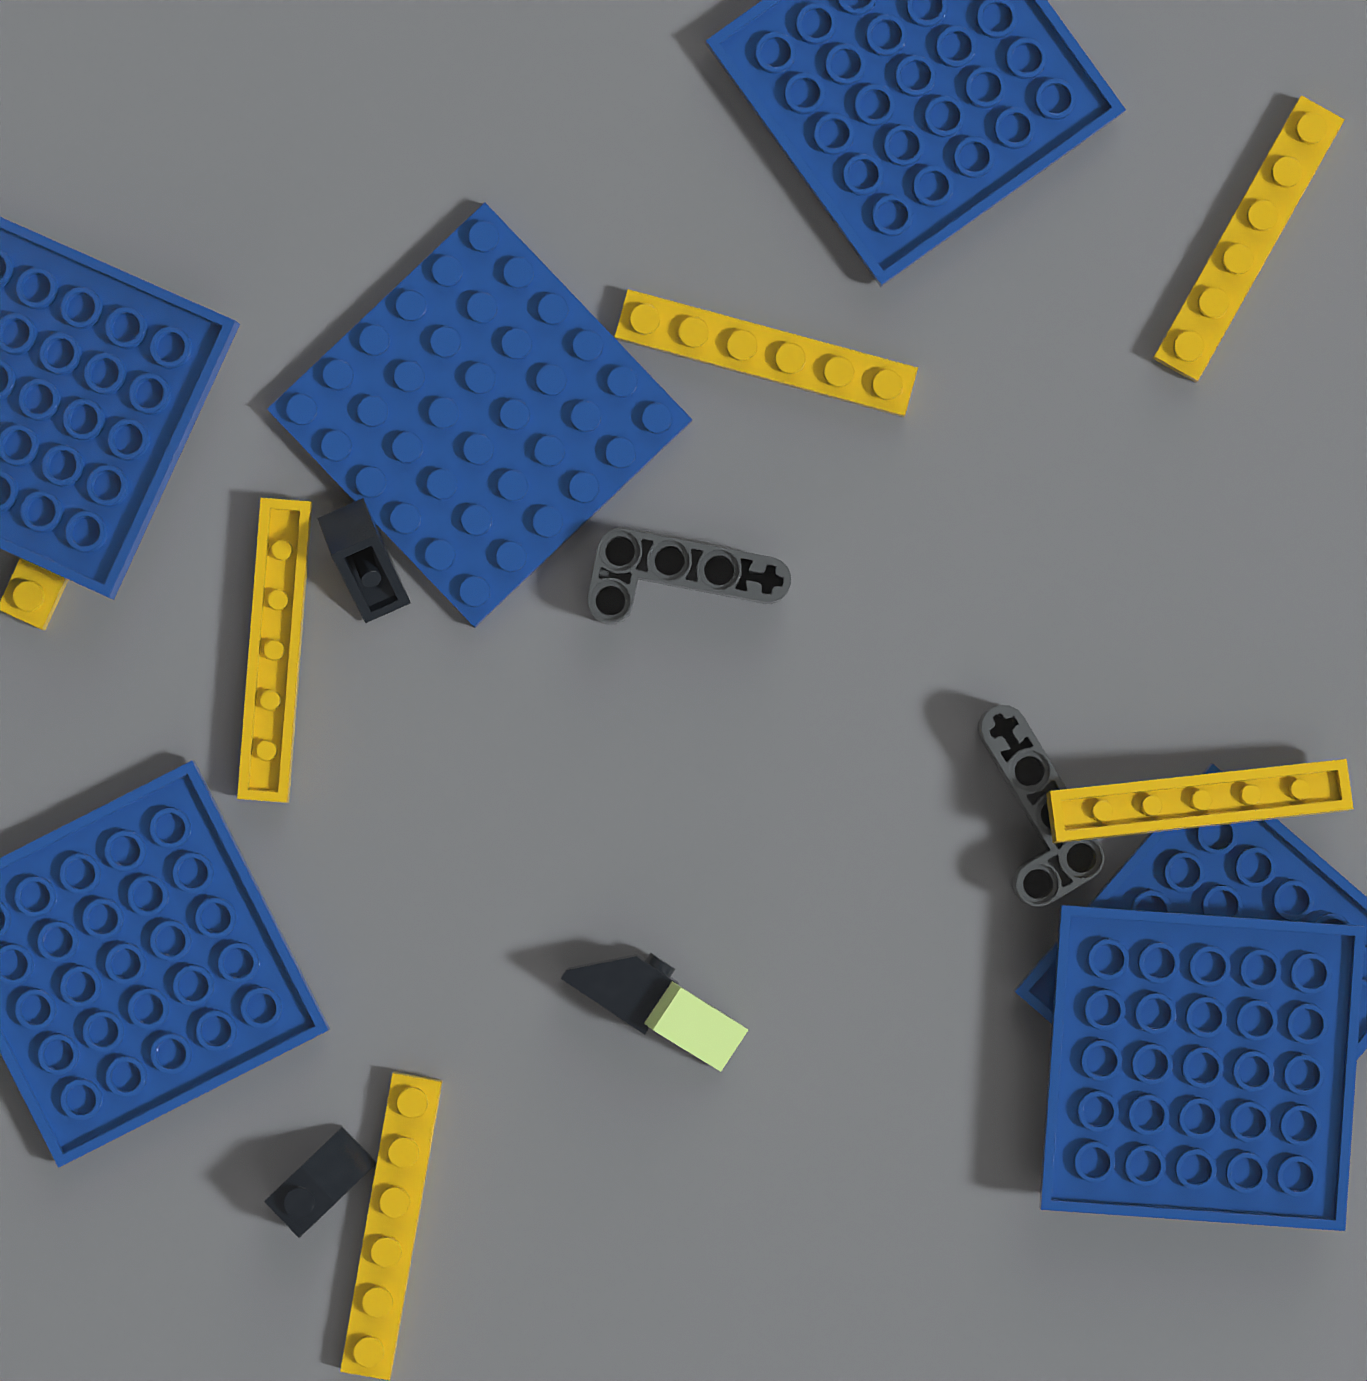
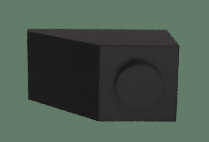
M364 498L317 518L330 554L365 623L411 604L402 580Z
M651 952L646 960L638 954L569 967L561 977L563 981L644 1035L649 1029L644 1024L671 982L679 984L677 980L671 977L676 969Z
M342 1126L264 1202L300 1238L377 1162Z

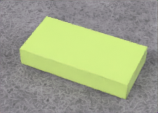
M673 981L644 1023L653 1031L720 1072L748 1032V1029Z

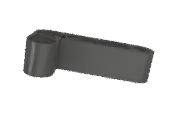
M615 528L606 532L597 546L588 593V606L591 614L599 622L606 625H616L623 622L632 611L638 580L761 604H773L780 601L788 593L791 585V573L781 560L774 557L630 529ZM615 539H626L634 546L635 555L624 566L613 565L606 558V548ZM665 548H674L683 555L684 566L675 575H664L655 566L657 554ZM716 557L727 559L733 567L732 579L723 585L710 583L704 574L706 564ZM741 561L752 563L748 570V573L763 575L766 567L774 568L775 577L782 579V587H774L771 594L761 593L762 585L760 583L746 580L747 591L735 589L742 574ZM616 588L624 594L625 605L618 614L607 616L598 610L596 599L603 589Z
M998 705L989 708L982 714L978 722V733L982 743L1046 848L1043 852L1021 864L1012 877V888L1020 901L1031 906L1042 907L1094 878L1104 865L1105 855L1097 839L1062 843L1052 842L1051 829L1046 827L1041 820V809L1047 803V792L1067 788L1020 711L1010 705ZM996 714L1002 720L1008 718L1013 720L1014 726L1009 729V734L1015 744H1020L1025 738L1029 745L1028 748L1013 752L1006 761L1002 757L1001 751L1011 748L1002 736L993 738L989 731L995 726L993 717ZM1026 756L1036 759L1041 767V775L1038 781L1030 786L1021 784L1015 776L1017 762ZM1078 843L1087 845L1092 852L1091 865L1081 872L1073 871L1067 863L1069 849ZM1034 869L1043 870L1049 878L1047 892L1038 898L1030 897L1023 887V880L1026 874Z

